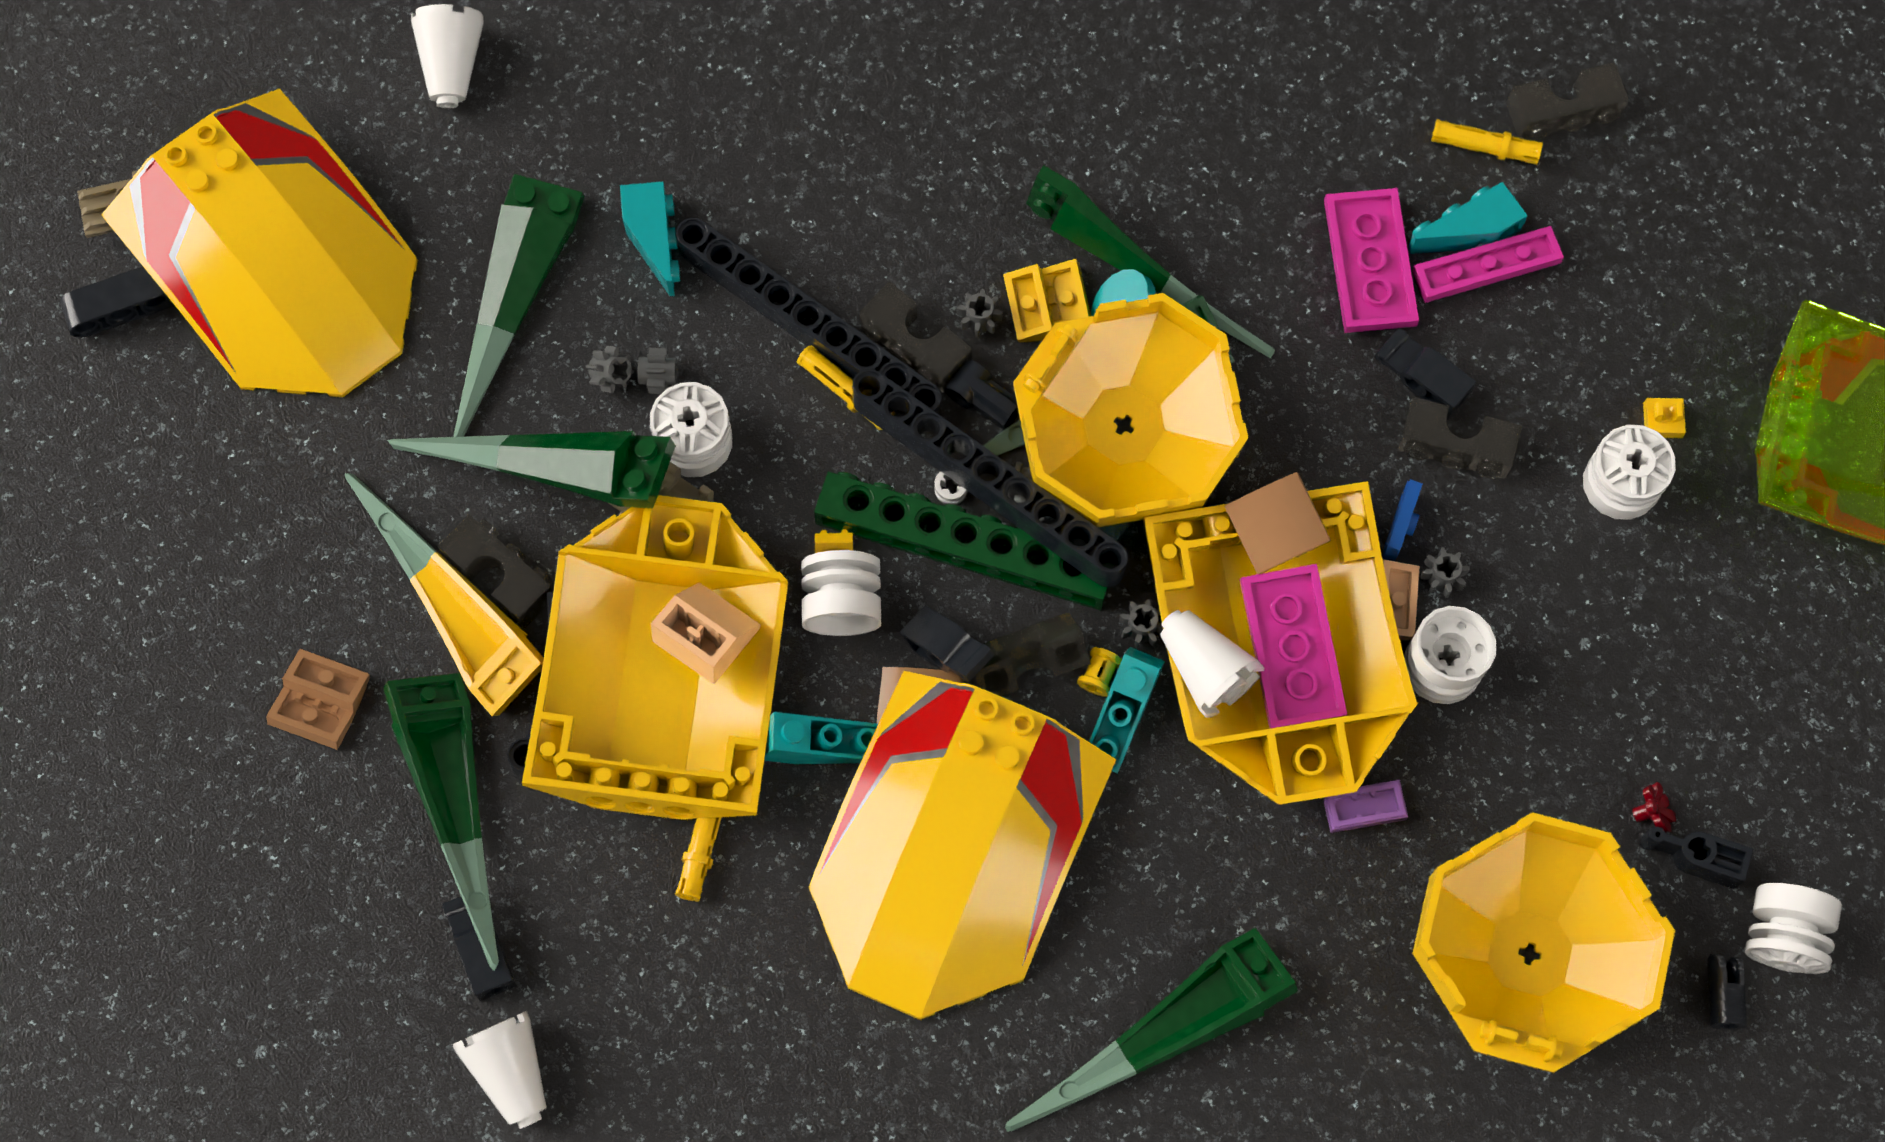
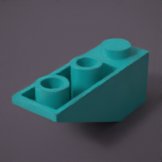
M663 181L620 185L622 219L626 234L668 295L675 296L674 282H680V269L678 260H672L671 249H678L676 228L669 227L668 216H675L673 194L666 195Z
M1503 182L1493 188L1485 186L1478 190L1471 197V200L1461 206L1459 203H1456L1449 207L1442 214V218L1433 223L1425 221L1417 226L1412 232L1408 251L1410 254L1469 250L1500 241L1520 232L1528 215Z
M1129 647L1123 656L1089 740L1091 744L1116 759L1112 769L1115 773L1119 772L1165 663L1161 659Z
M773 712L770 715L764 761L790 764L861 763L878 723Z

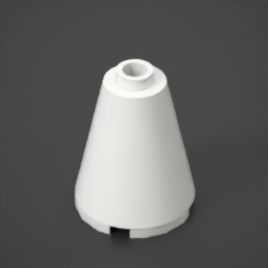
M449 4L419 7L416 9V14H411V23L429 98L437 102L438 107L456 108L459 102L466 99L483 27V14L478 10L465 6L464 13L454 12L453 5Z
M1176 610L1161 624L1164 629L1160 636L1199 711L1206 718L1220 713L1216 708L1220 703L1226 702L1230 706L1258 681L1260 676L1256 672L1264 671L1265 669L1260 661L1190 610L1183 613Z
M527 1011L517 1015L520 1022L518 1024L515 1018L512 1017L465 1038L468 1043L467 1047L464 1046L462 1040L452 1044L456 1054L507 1123L511 1125L517 1122L520 1129L541 1120L540 1111L546 1109L532 1027Z

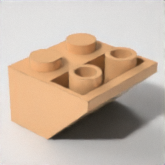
M700 582L674 595L651 623L652 641L712 684L717 682L761 628V624Z

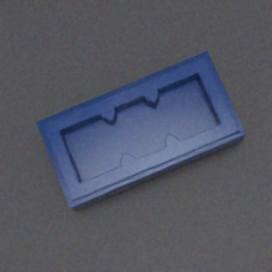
M1411 479L1407 481L1382 551L1383 559L1395 562L1405 535H1413L1419 519V515L1413 513L1422 483Z

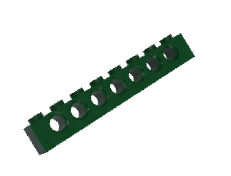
M838 472V474L827 473L814 510L816 525L839 532L842 529H846L848 533L853 532L855 537L1101 611L1108 587L1095 583L1083 573L1079 576L1068 575L1064 571V568L1070 565L1068 562L1019 527L1014 528L1004 525L1000 519L991 515H981L978 517L968 514L965 509L954 504L941 506L931 503L929 498L921 494L910 493L909 496L895 492L893 487L884 483L875 482L871 485L861 482L857 476L848 472ZM855 500H863L868 504L861 511H854L849 507L850 503ZM890 511H899L904 515L897 522L888 521L884 516ZM932 521L939 525V529L928 533L923 531L920 526L924 522ZM962 532H969L975 536V540L964 544L959 542L956 536ZM997 543H1005L1010 546L1011 551L1007 554H997L992 550V546ZM1032 554H1042L1046 557L1047 562L1043 565H1033L1027 558ZM1112 560L1100 562L1106 568L1113 569L1115 567V562Z

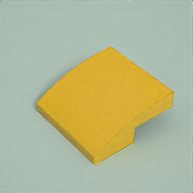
M1076 259L1042 269L1038 264L1003 274L1019 343L1042 341L1055 322L1091 316L1080 265Z

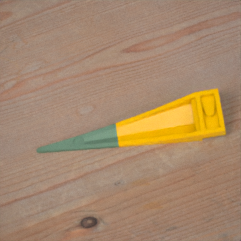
M345 473V479L380 530L426 607L467 688L491 716H499L542 670L544 657L526 638L527 634L362 481L354 474Z

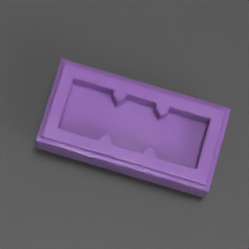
M1400 780L1360 786L1357 792L1323 797L1331 833L1398 822L1408 818Z

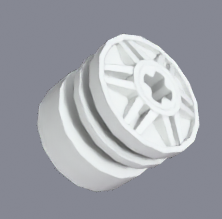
M697 382L679 383L667 388L655 400L650 412L652 436L671 437L676 447L670 462L681 469L682 476L703 477L716 471L727 461L732 449V430L727 407L717 392L711 387ZM693 420L694 426L687 427L686 421Z
M1625 425L1613 429L1602 439L1583 473V489L1589 502L1600 513L1614 519L1631 520L1646 514L1656 504L1661 494L1671 483L1676 470L1674 452L1669 442L1659 432L1646 426Z
M832 550L809 555L801 561L802 575L805 576L802 578V590L809 593L802 599V627L820 635L852 636L875 631L881 626V597L874 593L881 588L880 577L878 576L880 574L879 558L860 551Z
M1447 606L1434 610L1423 619L1404 653L1413 690L1419 696L1433 703L1451 704L1464 700L1476 689L1481 679L1489 670L1496 656V639L1490 625L1479 614L1465 607Z
M1786 883L1759 885L1756 890L1752 913L1756 918L1765 923L1752 924L1749 927L1748 934L1753 939H1749L1746 943V955L1759 963L1784 971L1811 974L1828 972L1831 969L1832 959L1828 954L1834 950L1835 944L1830 938L1822 934L1834 933L1838 929L1842 908L1841 902L1830 894L1800 885Z

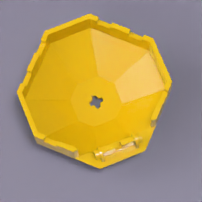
M1164 293L1148 295L1147 299L1126 302L1125 299L1102 303L1096 309L1094 316L1055 322L1013 382L1032 481L1096 527L1143 520L1147 516L1202 508L1248 440L1246 424L1243 423L1239 405L1241 400L1235 372H1232L1228 354L1230 349L1227 335ZM1127 416L1132 420L1130 426L1134 431L1132 433L1125 431L1120 435L1116 432L1118 426L1114 423V420L1116 418L1123 420Z
M1532 812L1520 819L1516 824L1473 846L1464 854L1440 865L1429 877L1413 955L1474 1052L1554 1073L1660 1008L1675 930L1666 916L1662 918L1651 902V893L1636 870L1629 868L1617 850L1620 846L1611 833ZM1528 944L1534 945V952L1540 954V959L1533 960L1531 965L1525 964L1524 957L1518 955V950L1525 949Z

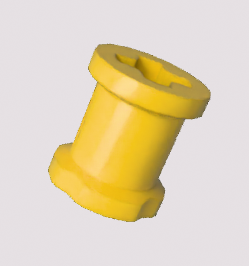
M1093 647L1090 651V656L1092 657L1085 674L1079 676L1077 684L1090 693L1107 697L1110 691L1109 683L1116 668H1119L1122 659L1109 650ZM1103 667L1102 672L1098 677L1097 674L1100 668Z

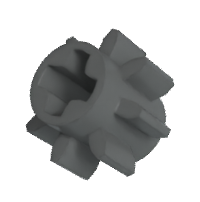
M981 289L980 293L974 295L965 293L966 306H957V315L964 317L961 321V329L969 328L977 338L980 333L986 331L993 334L995 332L993 321H1002L1003 311L996 309L999 304V298L996 296L991 299L985 294L984 289ZM977 311H984L983 315L977 316Z
M606 346L605 352L594 350V357L586 365L591 377L589 383L601 385V391L610 393L614 392L615 387L627 388L626 382L631 374H634L628 361L631 357L630 354L619 353V347Z
M649 348L647 357H639L638 384H646L648 394H662L668 388V385L677 384V358L668 357L667 348Z
M1441 548L1436 559L1431 555L1426 557L1424 563L1430 569L1423 570L1420 579L1428 580L1430 585L1429 593L1436 590L1443 592L1445 598H1448L1453 586L1457 590L1462 591L1466 582L1461 577L1467 575L1470 567L1462 566L1460 552L1453 555L1446 553L1445 548ZM1445 573L1451 574L1450 578L1446 577Z
M1147 599L1145 604L1138 606L1131 601L1129 604L1130 615L1120 614L1119 622L1128 625L1122 631L1121 637L1124 639L1130 636L1135 641V648H1138L1141 643L1145 642L1155 646L1157 641L1155 632L1161 634L1163 630L1162 623L1158 622L1161 619L1160 610L1156 611L1150 606V599ZM1140 619L1142 623L1149 621V628L1146 629L1142 624L1136 626V620Z

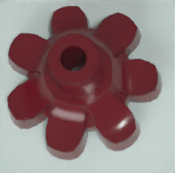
M1656 782L1643 789L1646 802L1644 805L1633 808V816L1637 822L1651 819L1655 826L1662 828L1665 833L1671 832L1670 823L1676 822V815L1673 810L1666 808L1669 806L1668 797L1665 793L1662 794L1663 787L1661 783Z

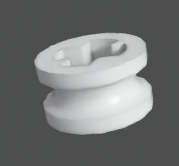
M940 471L935 479V495L937 499L943 504L956 505L961 503L966 498L968 491L963 487L957 486V493L950 494L948 489H942L941 486L945 487V481L951 478Z

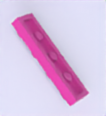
M1548 226L1414 265L1412 272L1423 300L1427 303L1561 264L1564 256L1552 227Z

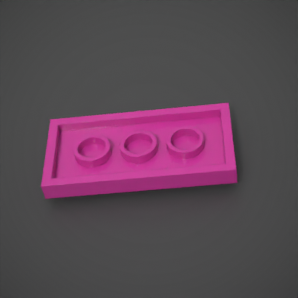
M1398 188L1326 194L1324 204L1344 333L1416 327L1419 317Z
M1317 564L1241 577L1240 584L1255 658L1265 668L1264 671L1258 672V675L1260 676L1259 680L1269 729L1346 716L1347 710Z

